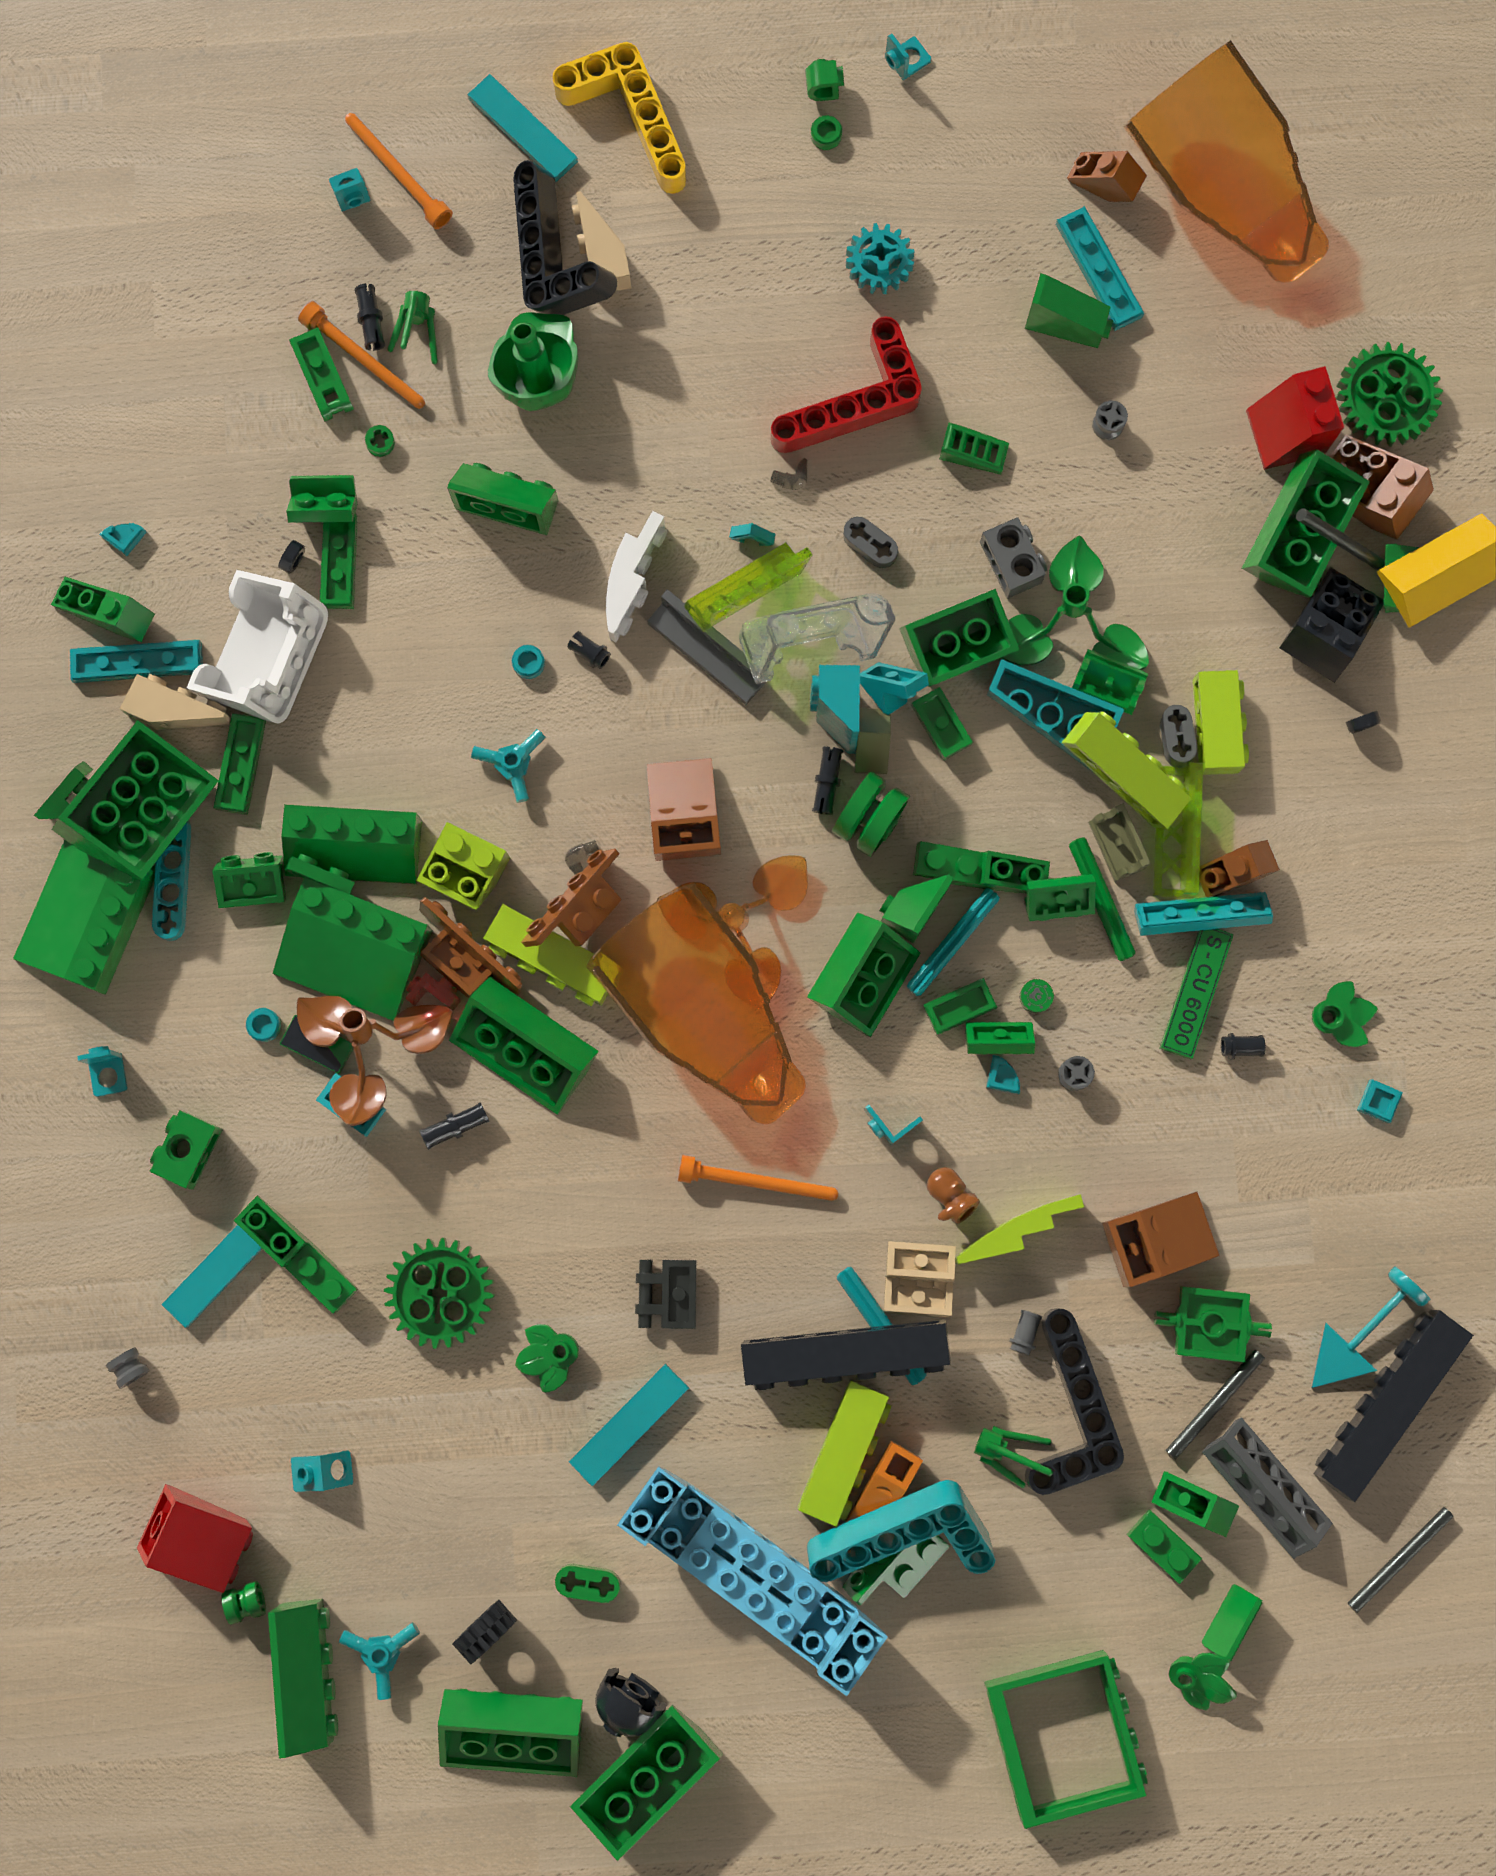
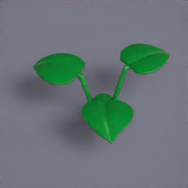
M1080 535L1068 542L1057 553L1050 565V583L1054 589L1063 592L1062 604L1057 608L1056 614L1044 629L1040 619L1033 615L1019 614L1009 619L1008 621L1019 650L1001 657L1016 665L1028 666L1044 661L1053 650V642L1046 634L1052 631L1060 617L1065 614L1071 618H1078L1083 615L1087 617L1093 635L1099 641L1093 646L1092 651L1139 670L1145 669L1149 664L1147 649L1141 638L1131 628L1122 624H1111L1106 628L1103 636L1099 633L1092 615V609L1088 607L1089 592L1095 590L1103 580L1104 568L1099 557Z

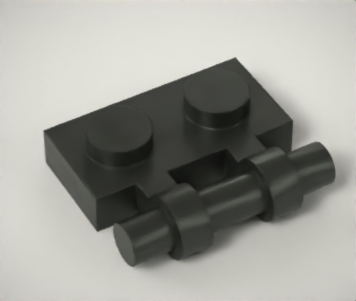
M639 1260V1273H636V1283H639V1304H635V1314H638V1328H652V1315H662L661 1328L696 1329L697 1260H663L662 1273H653V1260ZM652 1284H662V1304H652Z

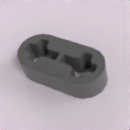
M856 516L846 522L843 538L851 549L878 568H888L895 563L898 555V546L893 538L866 518ZM860 527L864 528L863 535L868 541L861 536L856 537V539L852 538L851 528L856 530ZM873 544L880 549H883L885 546L889 547L890 557L886 555L881 558L877 557L878 550Z
M1182 705L1169 706L1164 711L1160 720L1164 755L1166 761L1171 766L1184 768L1191 764L1197 753L1193 720L1190 711ZM1172 716H1176L1178 721H1182L1179 732H1176L1175 723L1169 722ZM1178 741L1181 743L1182 750L1188 751L1184 757H1180L1179 752H1173L1178 745Z

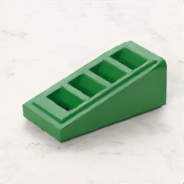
M948 423L939 460L1001 475L1009 443L961 425ZM954 439L961 440L958 450L952 448ZM967 442L973 443L971 454L965 453ZM979 445L986 446L983 459L977 457ZM992 448L998 449L995 463L989 461Z

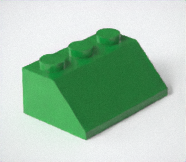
M463 463L449 481L447 489L456 510L548 535L558 504L556 489H553V486L549 483L536 480L534 483L524 481L521 476L512 472L496 473L491 471L490 467L481 463H473V466Z
M996 588L899 628L916 668L920 672L927 673L928 687L1019 650Z
M857 912L807 998L827 1013L866 1036L871 1037L921 953L885 923Z

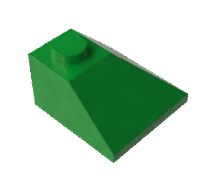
M948 874L901 889L896 897L889 894L879 910L884 914L881 922L914 944L948 891L954 878Z

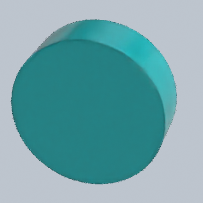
M523 645L513 653L512 666L516 674L521 678L533 679L543 672L545 659L537 647Z
M258 1008L247 1017L246 1030L253 1039L260 1042H268L275 1039L280 1033L281 1020L274 1011L267 1008Z

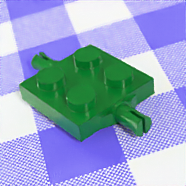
M1180 1286L1179 1305L1175 1313L1155 1311L1154 1317L1168 1319H1154V1325L1174 1327L1176 1334L1175 1355L1245 1362L1246 1345L1250 1336L1270 1338L1272 1334L1269 1331L1258 1330L1259 1328L1272 1329L1271 1323L1252 1322L1249 1312L1250 1294Z

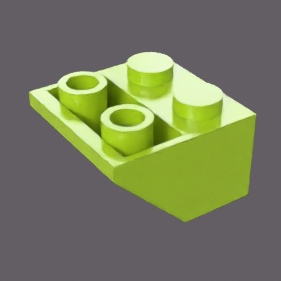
M447 822L416 881L477 911L495 888L510 856L506 850Z

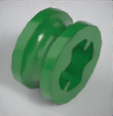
M375 425L366 432L365 443L372 455L383 457L392 452L395 442L393 433L389 428L383 425ZM381 434L382 438L388 437L383 448H378V444L372 445L375 442L376 435Z

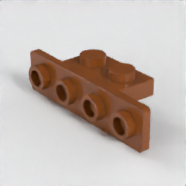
M616 848L605 851L600 849L588 858V866L582 872L575 874L567 882L568 889L562 895H558L547 905L548 911L546 914L528 926L526 930L528 934L521 941L525 947L541 945L557 926L575 946H582L622 900L601 876L620 854Z
M426 897L420 901L419 911L441 931L421 951V957L468 999L489 977H493L498 983L517 996L521 993L523 985L520 982L521 977L514 969L509 966L504 968L496 960V954L484 944L480 946L472 939V933L462 923L458 922L455 924L447 917L448 912L439 902H431Z

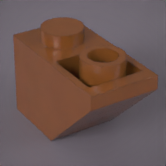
M1128 151L1081 152L1075 160L1067 179L1070 183L1108 202H1133L1147 174Z
M1268 840L1247 844L1195 868L1206 897L1218 896L1280 870Z

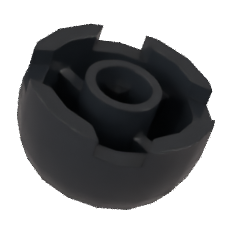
M619 1668L608 1669L599 1685L595 1698V1706L599 1717L604 1722L603 1726L607 1732L616 1737H621L622 1735L629 1737L640 1736L648 1731L664 1713L667 1704L666 1702L660 1703L657 1700L660 1692L638 1675L631 1673L629 1678L618 1675Z

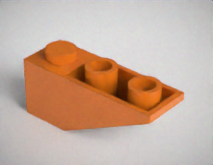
M890 1440L844 1523L901 1499L923 1460L916 1454Z

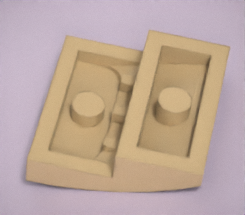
M888 1241L883 1312L888 1314L951 1318L956 1246Z

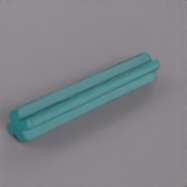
M986 888L908 982L907 988L910 992L918 997L924 993L998 903L1000 897L990 888Z
M852 1267L845 1268L836 1276L838 1282L870 1327L892 1325ZM923 1368L910 1369L911 1374L904 1375L911 1385L920 1383L927 1376Z

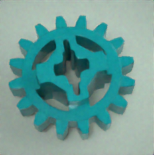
M873 223L871 232L863 227L861 228V238L855 235L852 236V246H847L846 256L849 258L846 259L845 266L847 269H851L849 277L851 280L859 278L858 288L861 289L867 284L870 286L871 294L875 292L876 287L881 288L883 294H887L888 286L891 285L893 289L898 290L899 280L903 282L908 281V272L913 271L914 267L912 259H914L915 251L909 248V237L901 240L902 230L900 228L892 233L890 232V224H886L884 230H879L877 223ZM871 243V245L867 249H863L865 246ZM892 269H896L893 273L889 274Z

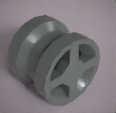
M1109 400L1103 402L1098 407L1093 419L1092 427L1094 433L1104 440H1112L1120 436L1128 420L1126 408L1118 401Z
M1083 1056L1070 1057L1061 1064L1058 1070L1060 1083L1070 1091L1086 1088L1093 1081L1095 1074L1093 1064Z
M136 1347L122 1353L106 1364L108 1371L113 1372L117 1377L116 1384L119 1389L132 1384L150 1371L147 1365L141 1364L138 1359L139 1352Z

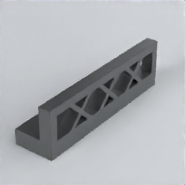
M667 589L661 596V606L647 620L648 625L737 699L747 705L767 682V671Z
M1242 1417L1235 1420L1223 1436L1208 1444L1202 1451L1293 1559L1316 1548L1333 1524ZM1238 1432L1246 1440L1247 1449L1243 1448L1236 1440L1235 1435ZM1260 1460L1264 1461L1269 1467L1270 1476L1261 1469ZM1283 1487L1290 1491L1293 1502L1286 1498ZM1306 1514H1309L1319 1525L1316 1530L1307 1522Z

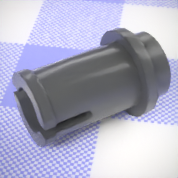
M1021 1310L1014 1338L1009 1340L1012 1343L1011 1350L1030 1356L1031 1350L1036 1348V1346H1033L1042 1316Z

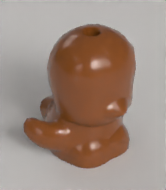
M947 1167L939 1168L929 1176L927 1181L929 1194L946 1207L939 1213V1220L946 1221L952 1219L953 1222L959 1224L971 1216L977 1209L980 1200L974 1193L966 1192L965 1183L953 1169Z

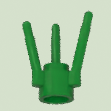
M408 291L405 293L404 304L400 306L399 316L387 350L388 352H393L404 321L405 326L400 345L403 350L407 348L412 324H423L425 319L427 320L431 362L435 365L438 363L434 326L435 309L429 307V295L420 291Z
M993 1426L992 1430L983 1428L974 1453L981 1456L979 1461L990 1465L1020 1488L1026 1486L1025 1482L994 1460V1458L1001 1461L1004 1456L1048 1476L1053 1474L1051 1469L1006 1449L1008 1441L1002 1438L1043 1445H1051V1439L1006 1431L996 1426Z

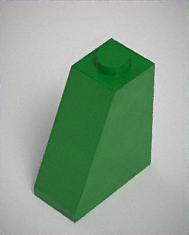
M1040 273L1025 329L1098 349L1101 339H1108L1112 328L1113 320L1108 319L1111 306L1046 274Z

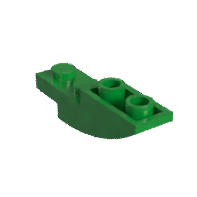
M920 841L916 846L913 875L936 879L949 874L954 878L951 883L952 885L979 889L990 888L995 891L1027 894V881L1048 879L1050 861L994 851L979 852Z
M257 1195L233 1220L281 1267H285L332 1314H336L359 1289L337 1268V1265L260 1196Z

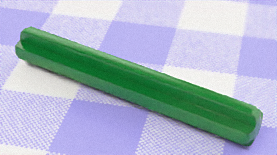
M1085 837L1075 839L1069 844V848L1081 875L1093 874L1096 882L1095 908L1119 961L1130 959L1136 954V951L1088 841Z

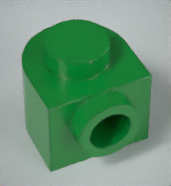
M817 59L805 69L808 97L814 101L838 100L839 87L844 86L843 66L837 67L836 60Z

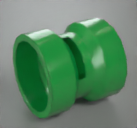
M258 1581L248 1583L240 1590L235 1588L225 1590L221 1595L224 1615L230 1625L242 1622L244 1617L247 1616L256 1618L266 1614L265 1597Z

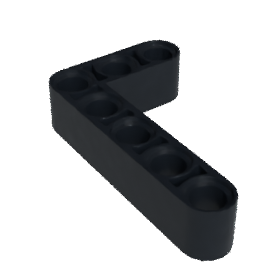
M526 160L521 162L515 169L513 181L525 305L538 313L565 315L609 299L615 293L618 283L617 277L611 271L591 261L563 270L555 178L551 172L532 161Z
M1060 1308L1050 1309L1044 1314L1041 1322L1042 1329L1084 1444L1035 1461L1053 1471L1050 1481L1043 1487H1038L1034 1483L1033 1477L1036 1470L1027 1467L1025 1482L1028 1487L1041 1495H1048L1113 1472L1120 1468L1124 1460L1121 1443L1076 1319L1068 1310ZM1061 1314L1067 1320V1327L1062 1333L1056 1334L1051 1329L1050 1323L1053 1316ZM1068 1347H1074L1079 1354L1078 1361L1072 1366H1067L1062 1359L1063 1352ZM1085 1379L1090 1384V1393L1087 1397L1079 1399L1074 1393V1387L1078 1381ZM1098 1412L1102 1417V1426L1096 1431H1090L1086 1426V1419L1091 1413ZM1109 1445L1114 1450V1458L1108 1464H1101L1098 1459V1452L1102 1447ZM1072 1457H1079L1082 1461V1469L1077 1475H1068L1066 1471V1463Z

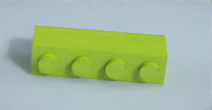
M1086 712L1063 740L1062 744L1151 826L1168 829L1192 799L1183 791L1185 789L1184 784L1173 776L1168 777L1161 770L1163 766L1156 758L1142 753L1138 749L1140 745L1137 740L1129 734H1122L1115 727L1116 721L1105 712Z
M502 904L483 938L490 945L489 948L502 959L509 955L519 960L516 966L532 975L537 970L548 976L545 982L561 991L566 986L577 992L574 998L592 1007L595 1002L602 1006L621 972L620 968L581 946H575L570 940L554 931L551 932L541 945L525 947L521 941L528 934L526 932L528 926L534 921Z
M849 1380L798 1504V1511L837 1527L839 1519L843 1521L847 1519L853 1503L847 1499L852 1487L858 1489L863 1480L866 1469L861 1468L865 1455L872 1456L879 1437L874 1436L878 1423L885 1424L892 1405L887 1403L889 1398L887 1395Z

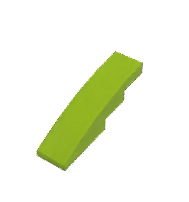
M1081 1194L1039 1206L1006 1221L981 1236L955 1256V1264L1023 1250V1235L1054 1228L1051 1215L1084 1208Z

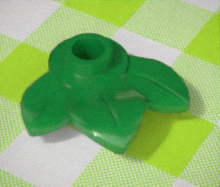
M1352 981L1337 983L1329 989L1326 1000L1314 1007L1312 1022L1319 1031L1327 1034L1331 1033L1341 1045L1360 1047L1368 1043L1367 1035L1361 1026H1364L1372 1019L1378 1008L1365 999L1354 997L1355 988ZM1325 1011L1333 1015L1331 1023L1324 1021L1323 1013Z
M533 1325L525 1329L530 1345L519 1353L515 1366L524 1374L531 1376L539 1375L542 1392H551L566 1382L569 1366L574 1364L579 1356V1346L577 1341L569 1334H557L549 1325ZM558 1345L565 1348L566 1354L564 1357L558 1355Z
M1200 1653L1195 1658L1182 1656L1170 1666V1681L1174 1686L1182 1690L1184 1699L1197 1709L1207 1711L1211 1702L1225 1704L1237 1697V1692L1221 1677L1230 1664V1659L1212 1653Z

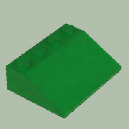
M137 720L58 817L52 830L77 849L142 881L219 780Z
M64 839L13 959L106 995L154 883L155 872L150 869L142 881H139L77 849Z
M304 877L289 914L272 974L328 996L342 997L353 1006L394 1021L400 1012L422 959L421 951L427 946L433 930L425 923Z

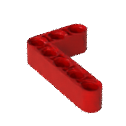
M888 316L880 317L875 320L871 329L870 347L883 381L776 417L771 425V444L776 451L790 453L911 413L918 407L922 390L921 382L901 328L895 319ZM885 332L889 333L893 338L882 340L877 335ZM898 361L903 367L892 369L888 363ZM909 390L914 396L903 398L899 395V392ZM871 400H879L884 404V406L881 408H872L868 404V402H870ZM850 410L854 415L850 418H842L838 415V412ZM811 420H819L824 425L815 429L811 428L807 423ZM786 429L791 431L793 435L790 438L784 439L779 437L777 433Z

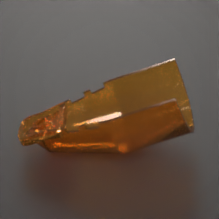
M1231 40L1186 72L1122 126L1177 204L1261 263L1276 282L1288 283L1296 280L1326 255L1329 241L1316 221L1305 182L1302 180L1298 167V156L1293 150L1288 133L1290 129L1287 120Z
M695 883L674 890L640 912L609 938L591 957L586 968L648 1046L738 1104L753 1122L764 1125L773 1123L804 1094L806 1088L805 1079L792 1062L779 1024L775 1022L769 1006L770 999L762 987L758 976L759 969L755 960Z

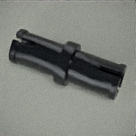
M363 283L354 289L359 308L357 321L362 325L365 349L371 351V344H373V351H377L385 347L381 327L383 315L377 306L375 286L369 284V291H367V284Z
M824 746L822 748L823 753L819 775L815 776L817 789L812 812L818 814L825 812V815H833L836 787H840L841 782L838 775L843 750L835 747L831 750L830 747Z
M479 1102L477 1105L455 1115L449 1113L446 1115L447 1119L419 1131L429 1150L431 1147L453 1137L459 1139L463 1137L462 1133L490 1121L481 1102Z

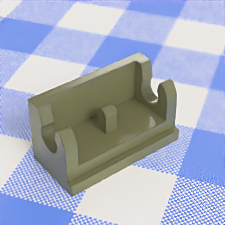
M1124 803L1115 806L1107 813H1099L1088 822L1114 882L1145 870L1150 864Z

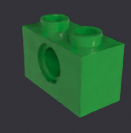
M179 1110L178 1114L173 1115L167 1123L165 1133L168 1135L163 1145H158L151 1156L150 1163L153 1165L149 1172L185 1189L194 1190L223 1129L188 1112ZM187 1140L190 1143V1152L186 1157L181 1158L177 1153V1146L181 1141Z

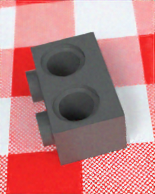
M1018 517L983 532L980 540L984 553L1007 599L1042 584L1046 575L1045 571H1047V565L1043 556L1040 553L1036 554L1031 544L1033 543V537L1027 525L1022 526ZM1005 537L1012 538L1017 546L1007 548L1002 545L1000 540ZM1025 566L1029 569L1030 575L1026 577L1019 576L1014 568Z

